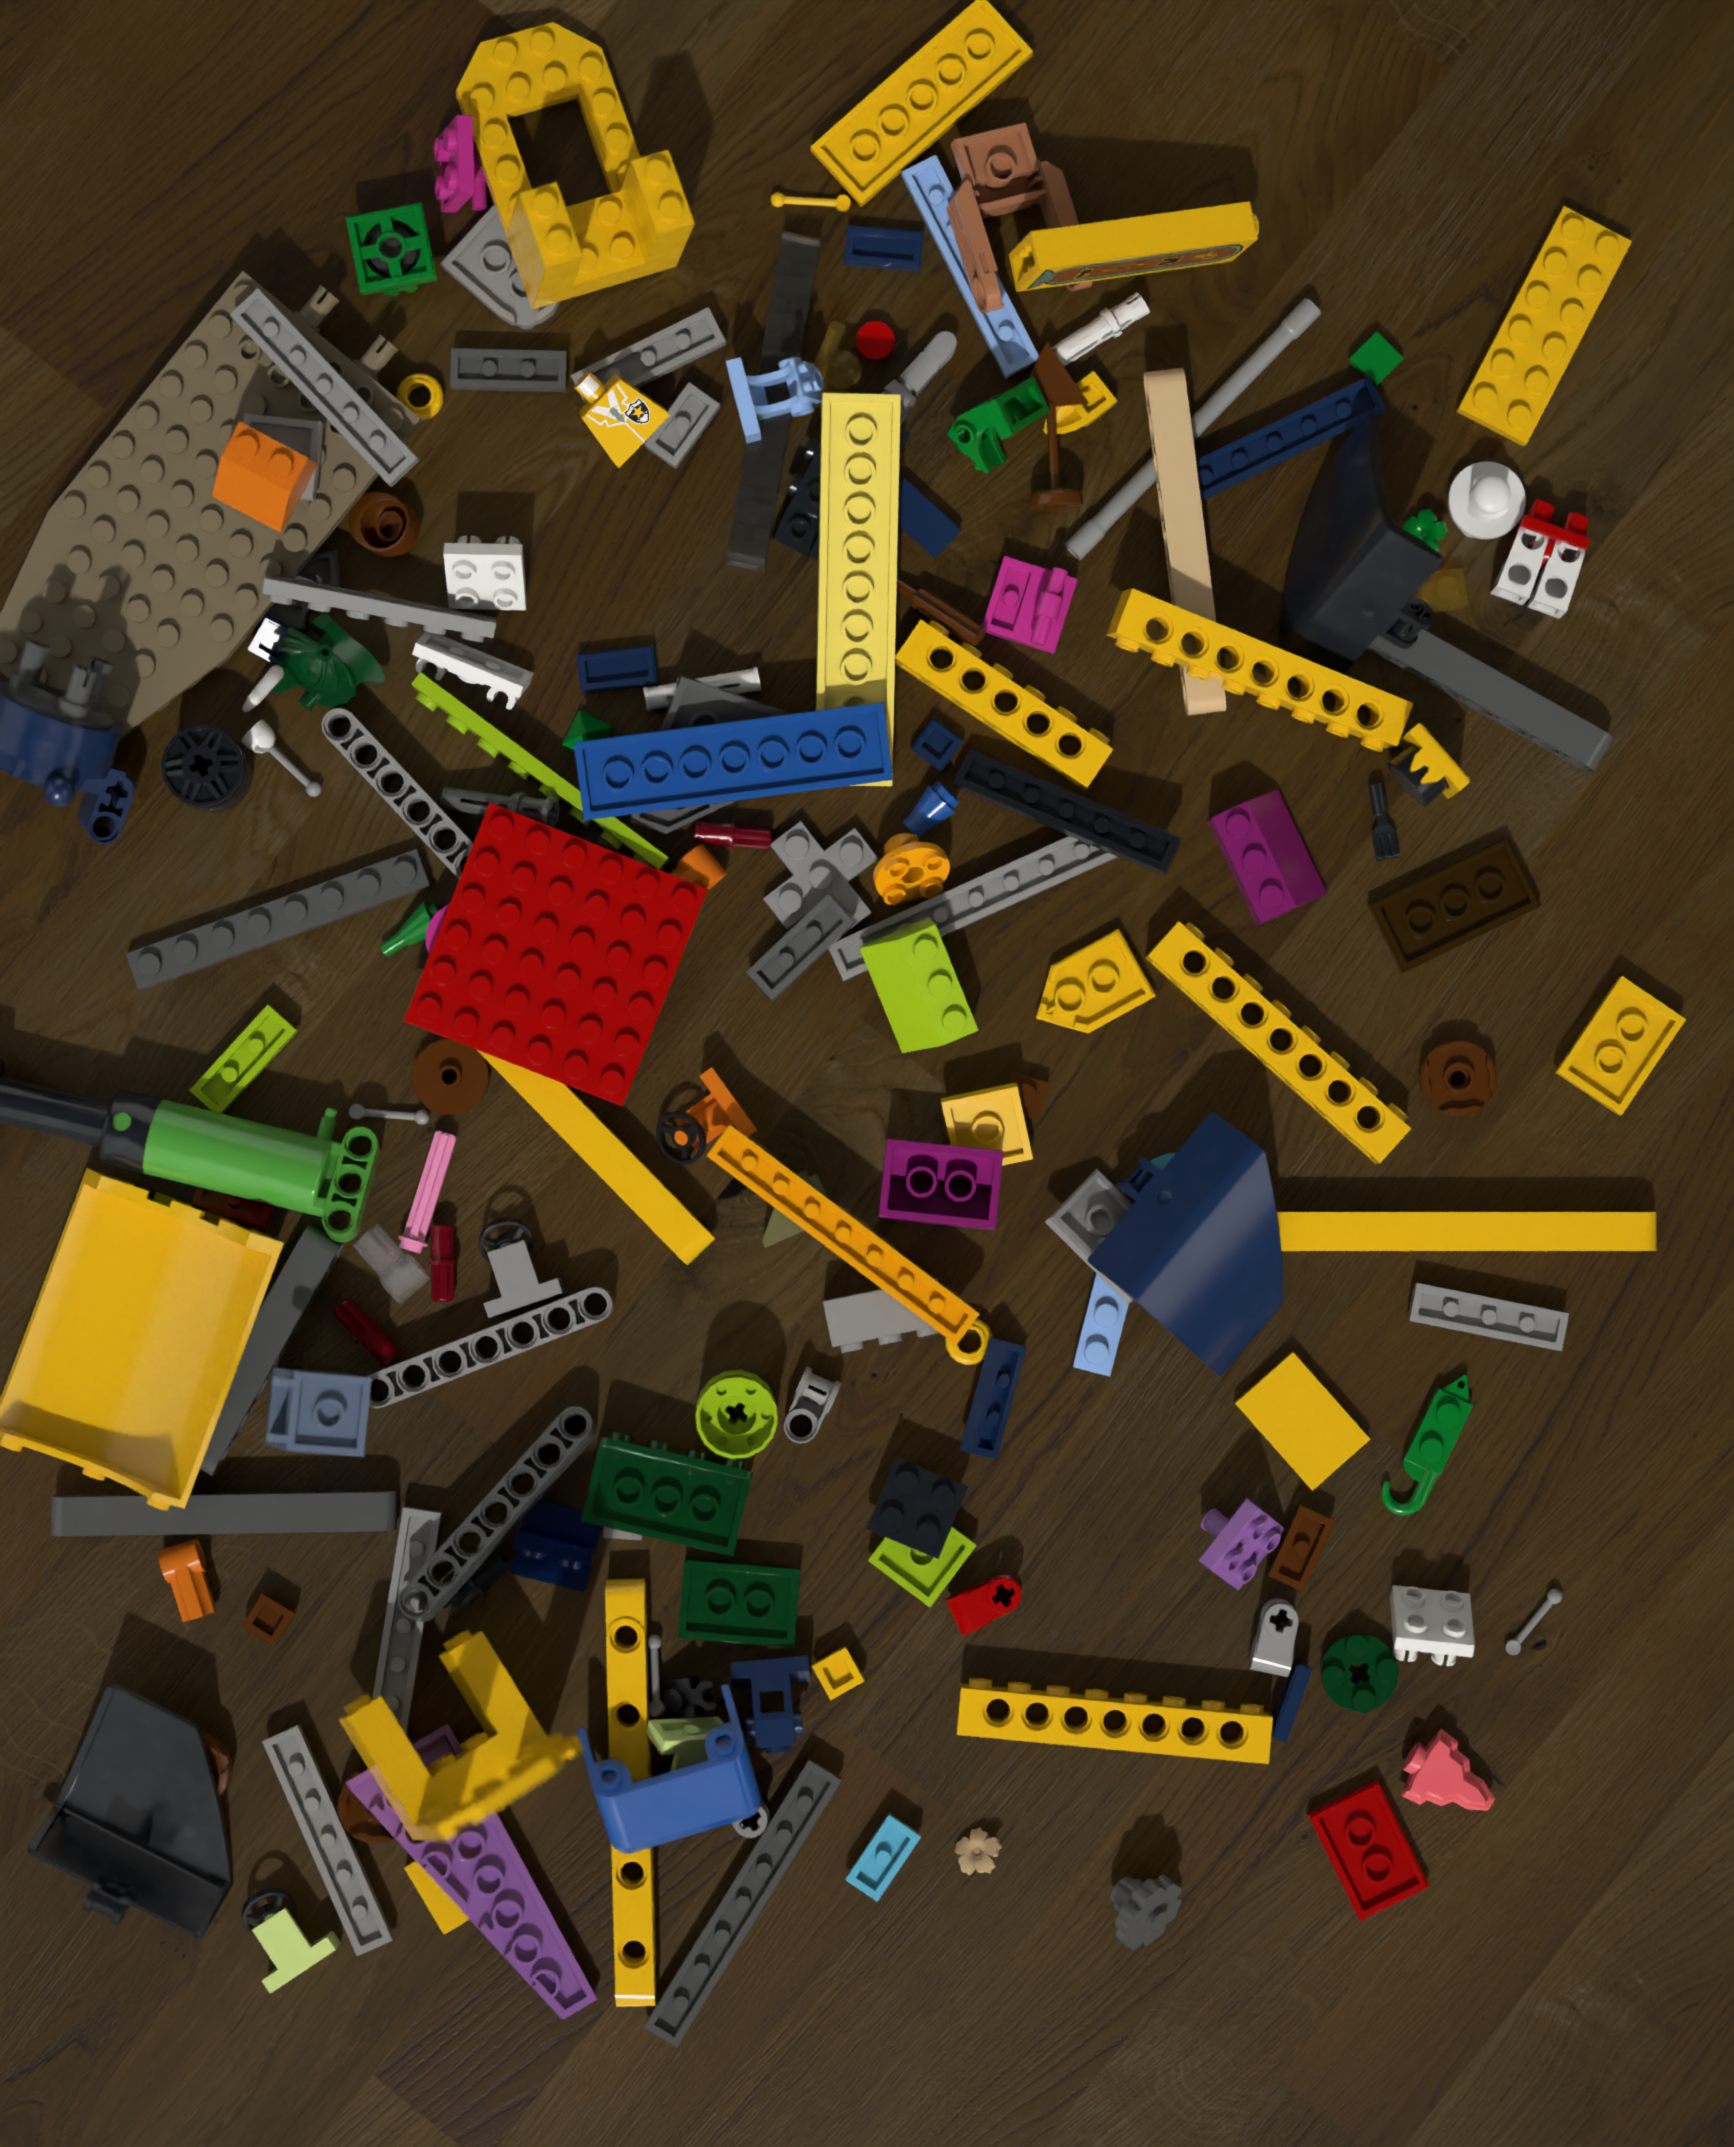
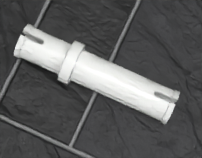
M1135 292L1110 310L1107 308L1099 312V317L1051 348L1065 367L1112 336L1117 338L1122 335L1123 329L1149 314V308L1142 296Z
M757 667L695 679L735 694L761 691ZM677 682L643 688L647 711L651 712V710L669 707Z

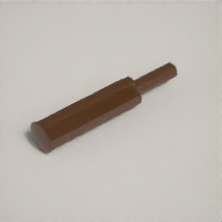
M897 577V591L911 599L913 602L911 607L939 623L973 647L979 645L987 631L985 626L928 589L921 587L917 590Z

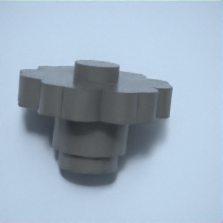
M1165 1875L1159 1876L1155 1881L1149 1878L1145 1882L1141 1879H1134L1131 1876L1122 1878L1114 1886L1110 1895L1115 1910L1119 1912L1115 1920V1925L1118 1927L1115 1936L1132 1950L1137 1949L1141 1944L1145 1946L1150 1945L1163 1934L1166 1924L1176 1917L1182 1900L1178 1897L1182 1890L1181 1887Z

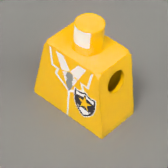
M588 371L574 385V388L588 401L578 412L618 468L670 416L662 405L617 374L613 375L603 384L591 371Z

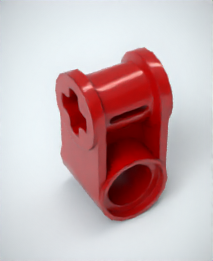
M1002 1574L979 1585L968 1587L948 1597L945 1602L963 1636L1015 1610L1021 1601L1022 1590L1016 1578L1011 1575ZM1003 1584L1005 1589L1013 1588L1014 1591L1011 1593L1010 1602L1005 1603L1003 1598L995 1599L994 1596L998 1592V1585Z

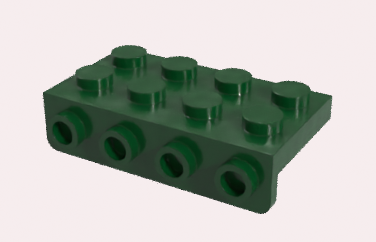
M612 1431L609 1438H600L581 1518L582 1522L729 1556L734 1555L748 1490L754 1472L746 1470V1462L724 1458L723 1465L708 1462L709 1454L686 1449L685 1456L670 1453L671 1445L649 1440L647 1447L632 1444L633 1436Z

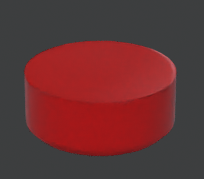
M872 321L863 325L858 331L856 347L859 354L865 360L881 362L887 359L893 352L894 334L886 324Z

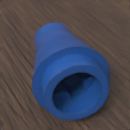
M938 781L933 787L928 785L903 823L913 834L920 838L926 831L956 812L954 808L960 801Z

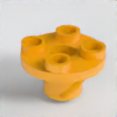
M910 833L897 834L886 842L884 846L885 856L878 862L873 873L875 887L886 904L896 905L901 902H909L921 898L931 899L943 891L942 884L949 874L950 863L945 851L941 847L929 842H919L917 835Z

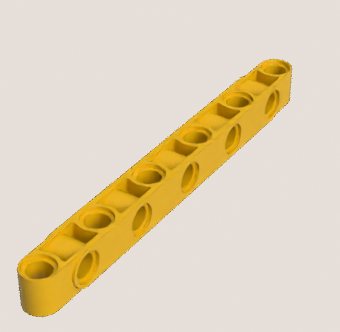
M645 1578L606 1579L609 1759H615L624 1763L630 1772L632 1783L651 1778L650 1739L646 1734L650 1720V1713L648 1711V1646L646 1643L648 1638ZM625 1625L634 1628L638 1636L637 1641L633 1645H623L620 1643L616 1636L618 1628ZM625 1704L635 1706L639 1711V1719L634 1723H625L619 1717V1708ZM611 1844L616 2007L656 2006L653 1847L625 1854L617 1851ZM631 1861L637 1862L643 1868L644 1874L639 1879H629L623 1873V1865ZM633 1940L639 1941L645 1947L646 1952L641 1957L633 1958L626 1953L625 1944Z

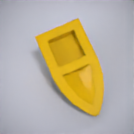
M1092 371L1076 384L1089 404L1055 407L1057 435L1078 430L1083 426L1087 427L1117 404L1116 398L1095 371ZM1047 419L1044 426L1045 434H1047Z

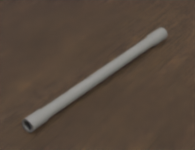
M1304 298L1286 316L1276 331L1191 417L1194 441L1294 339H1297L1321 315L1320 310L1312 301ZM1153 457L1092 519L1088 520L1064 544L1066 549L1075 558L1081 561L1104 537L1106 531L1156 481Z

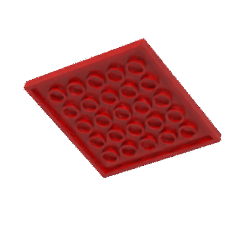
M489 803L404 1022L623 1107L708 889Z

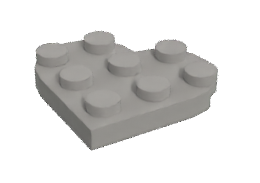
M495 205L488 210L441 262L442 267L499 318L511 325L519 326L523 329H531L554 315L561 303L560 301L531 309Z

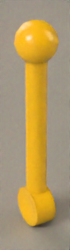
M775 192L770 198L772 205L775 207H781L784 204L832 206L841 212L847 211L851 204L850 198L846 195H840L836 199L784 196L780 192Z

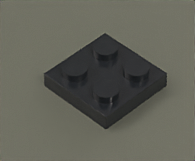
M896 1456L866 1529L939 1559L968 1486Z

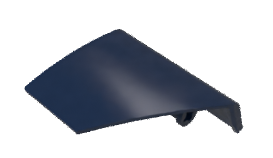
M1212 1112L1199 1125L1162 1171L1143 1156H1140L1136 1161L1138 1166L1125 1181L1120 1180L1117 1183V1188L1135 1203L1088 1257V1263L1135 1300L1210 1369L1221 1376L1282 1305L1283 1273L1277 1212L1265 1151Z

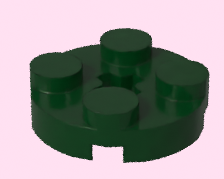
M1360 1633L1338 1637L1326 1648L1320 1660V1678L1323 1689L1335 1704L1345 1710L1360 1713L1370 1712L1387 1702L1396 1689L1399 1667L1394 1654L1384 1642L1373 1635ZM1363 1662L1368 1665L1366 1673L1369 1675L1365 1681L1359 1679L1356 1683L1352 1682L1350 1679L1353 1674L1349 1670L1350 1666L1353 1663L1356 1666H1360Z

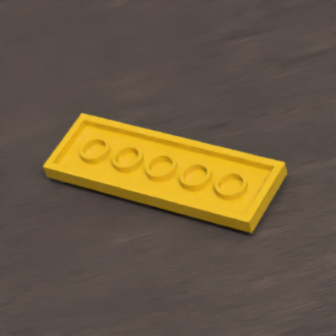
M975 0L810 146V150L854 200L863 207L1033 56V50L987 0Z
M1564 206L1456 412L1525 447L1632 241Z

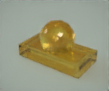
M837 321L831 322L815 359L814 366L819 369L822 375L824 387L828 381L832 386L843 389L851 387L858 381L861 374V365L854 354L849 351H840L846 337V325Z

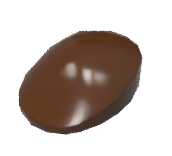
M383 492L365 493L349 511L348 524L352 536L360 545L377 555L386 557L402 555L409 551L416 543L420 529V522L416 511L406 501L392 494Z

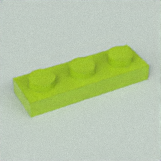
M267 1005L189 1091L211 1111L223 1114L294 1037L298 1030L271 1005Z

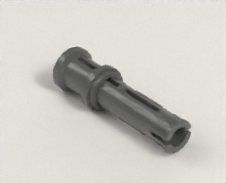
M445 786L441 794V808L446 811L452 810L485 816L488 806L468 803L469 800L493 803L505 809L508 806L510 811L553 828L556 827L558 822L559 801L555 796H548L546 799L528 797L527 793L521 791L508 796L483 791L457 789L450 786ZM531 810H539V813H532Z

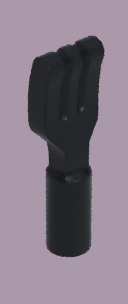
M1384 784L1369 785L1372 812L1376 817V827L1372 832L1376 861L1391 859V857L1399 858L1400 853L1396 831L1388 824L1387 820L1388 808Z

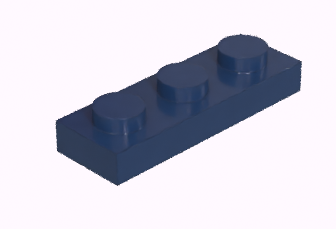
M990 1337L960 1450L997 1459L1027 1349L1026 1346Z

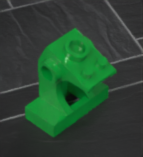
M1032 376L959 415L947 435L956 443L957 448L974 462L976 470H982L987 474L1008 461L999 445L997 433L1001 440L1008 438L1050 412V409Z

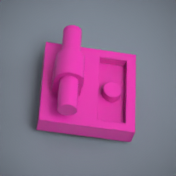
M457 115L434 142V159L440 162V176H437L435 182L436 199L441 200V212L457 213L470 198H472V210L484 211L487 210V182L473 145V118L468 115Z
M1004 556L982 624L987 628L986 633L1054 654L1078 579L1067 576L1068 572L1060 568L1053 567L1051 571Z

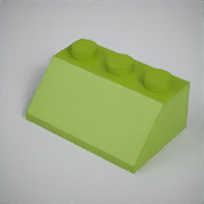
M930 917L859 946L861 955L902 1053L943 1046L979 1031L936 924Z

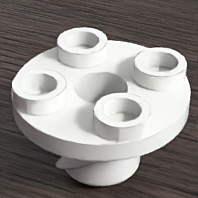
M1479 462L1466 467L1454 479L1448 492V510L1453 522L1464 535L1477 539H1494L1510 532L1520 521L1526 504L1524 487L1518 476L1508 467L1496 462Z

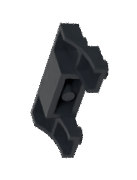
M901 427L900 454L911 433ZM821 435L819 440L812 437L804 452L803 459L807 460L808 463L802 475L794 474L787 488L786 494L790 495L791 498L771 538L817 561L819 558Z

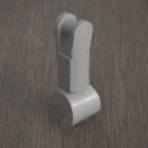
M948 331L938 333L924 349V352H921L899 376V382L894 379L880 393L901 395L900 425L914 407L916 402L915 396L925 388L939 372V369L954 355L957 340L952 333Z

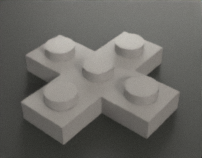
M801 821L771 843V848L793 876L768 894L763 900L787 930L800 921L828 893H832L857 920L849 930L872 913L849 884L851 880L878 860V857L855 828L825 851H823Z

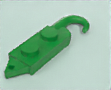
M1461 1375L1442 1389H1435L1403 1456L1402 1464L1404 1470L1412 1479L1418 1482L1411 1498L1405 1503L1394 1501L1390 1495L1391 1483L1389 1481L1383 1482L1381 1499L1385 1507L1392 1513L1400 1516L1411 1515L1419 1511L1426 1503L1473 1408V1405L1469 1403L1467 1375ZM1459 1381H1462L1464 1383V1386L1462 1388L1458 1387Z

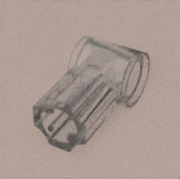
M380 1224L369 1230L353 1246L367 1264L380 1276L378 1280L386 1291L401 1305L430 1280V1276L409 1253L405 1254Z

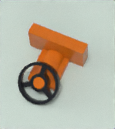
M712 1067L699 1076L711 1094L686 1112L675 1111L669 1113L657 1125L656 1139L662 1153L674 1163L688 1165L698 1160L703 1155L706 1145L725 1132L729 1125H735L738 1131L747 1138L758 1132ZM677 1117L674 1121L678 1126L665 1124L669 1118ZM663 1131L671 1135L675 1146L681 1149L683 1158L675 1155L668 1148ZM693 1146L698 1152L695 1157L690 1158L691 1147Z

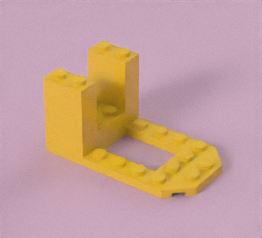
M554 22L480 42L455 94L462 114L472 116L473 145L531 309L540 308L676 267L695 224L669 150L640 157L602 47ZM577 99L610 194L565 207L557 182L532 189L508 118Z
M469 1629L460 1632L443 1643L446 1651L438 1655L484 1730L481 1734L478 1732L459 1745L462 1752L456 1756H453L452 1753L444 1754L425 1767L382 1696L370 1698L368 1694L360 1696L343 1707L346 1715L338 1719L412 1840L445 1841L461 1831L460 1827L469 1821L475 1824L488 1817L565 1765L563 1759L566 1757L571 1759L584 1749L576 1735L563 1736L559 1733L556 1736L555 1734L548 1736L545 1734L482 1631L471 1634Z

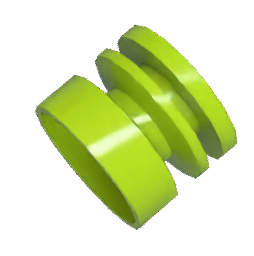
M741 1369L724 1371L712 1377L700 1391L696 1404L697 1431L704 1444L716 1454L731 1459L748 1458L762 1451L774 1436L778 1424L775 1396L769 1385L754 1373ZM738 1402L742 1403L743 1412L746 1416H737L735 1420L730 1419V1411L727 1407H735Z

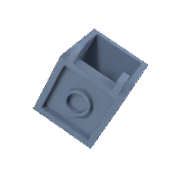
M273 1367L265 1445L292 1452L364 1457L372 1378L350 1373Z

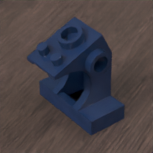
M808 1656L730 1663L733 1688L751 1687L753 1715L746 1716L748 1740L756 1739V1748L763 1747L765 1753L789 1751V1748L796 1744L797 1735H803L801 1711L793 1712L792 1683L811 1681ZM783 1691L785 1711L762 1713L761 1693Z

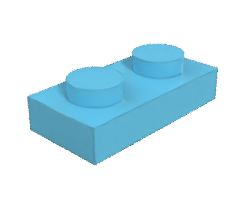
M888 1813L846 1875L845 1880L878 1902L920 1840L921 1834Z

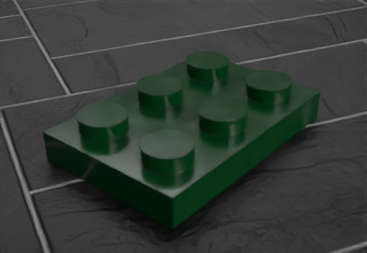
M684 1559L678 1638L794 1648L801 1568Z

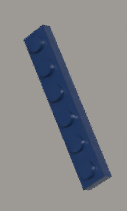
M1371 377L1364 378L1197 459L1201 501L1358 426L1368 413L1376 417L1385 413L1386 409Z

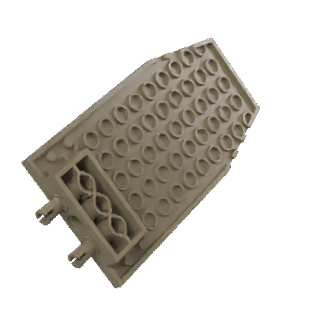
M242 270L48 510L0 613V671L10 679L12 671H17L26 645V639L37 640L51 647L39 679L43 681L42 683L66 690L73 671V665L80 664L82 669H84V666L88 667L91 656L113 663L114 668L111 671L103 695L106 701L102 711L123 725L124 730L121 741L141 726L142 722L154 713L161 711L171 703L170 701L186 689L193 687L214 668L220 667L230 659L275 603L269 601L268 594L262 593L265 573L295 579L378 477L379 474L230 316L257 288L267 296L403 443L409 439L423 420L377 382L379 378L376 376L391 357L398 352V349L379 334L378 338L359 361L355 359L352 362L318 333L320 329L317 327L332 308L339 303V300L321 285L301 311L295 310L293 313ZM244 413L324 423L316 501L299 500L282 533L212 497L221 456L239 421L243 423Z

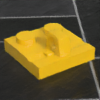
M1017 1082L941 1098L951 1146L1003 1151L1002 1166L1033 1159Z

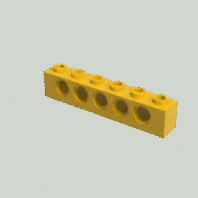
M920 619L895 656V664L1083 791H1086L1113 751V748L1108 746L1110 739L1094 728H1090L1087 732L1075 724L1078 718L1065 708L1059 706L1055 710L1044 703L1046 696L1034 687L1026 685L1023 689L1012 681L1014 675L1003 666L995 663L991 667L980 660L982 653L972 645L964 641L961 645H958L949 639L950 632L939 623L931 620L927 624ZM943 650L948 652L953 659L952 664L945 669L936 668L930 660L932 654L936 651ZM969 672H977L982 675L985 684L979 690H969L963 684V677ZM1007 693L1015 698L1016 707L1010 712H1002L995 706L994 700L998 695ZM1033 715H1041L1047 720L1048 729L1044 733L1035 734L1028 729L1027 719ZM1066 736L1074 737L1080 744V751L1075 755H1066L1061 752L1059 741Z

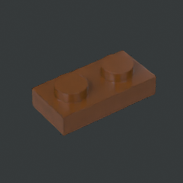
M1298 1504L1267 1575L1304 1592L1336 1521Z

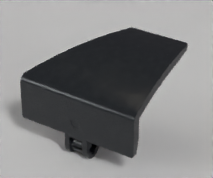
M1371 413L1367 414L1317 476L1293 547L1280 617L1278 642L1283 650L1341 674H1345L1377 636L1400 648L1408 649L1417 641L1418 633L1422 629L1425 630L1431 626L1435 620L1432 608L1425 601L1413 597V595L1441 565L1442 555L1394 523L1384 487L1377 417Z
M111 1682L107 1686L60 1795L29 1844L27 1851L30 1855L92 1885L82 1905L83 1910L90 1912L92 1909L110 1918V1923L118 1927L132 1905L197 1939H202L234 1884L221 1803L199 1725L115 1682Z

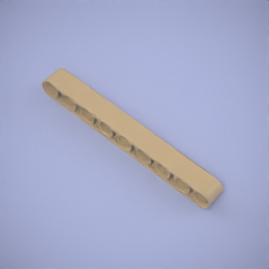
M1181 367L1144 372V390L1171 604L1216 622L1184 369ZM1185 634L1182 638V648L1187 654L1192 655L1196 648V642L1191 635ZM1219 650L1217 654L1218 664L1222 667L1221 655ZM1179 665L1187 716L1226 711L1225 690L1221 688L1223 682L1209 677L1208 681L1196 679L1186 674L1188 668Z

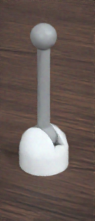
M263 719L258 721L245 734L241 742L248 749L256 753L270 752L306 787L308 795L312 797L318 796L321 793V785L315 781L311 782L274 747L276 739L272 728Z

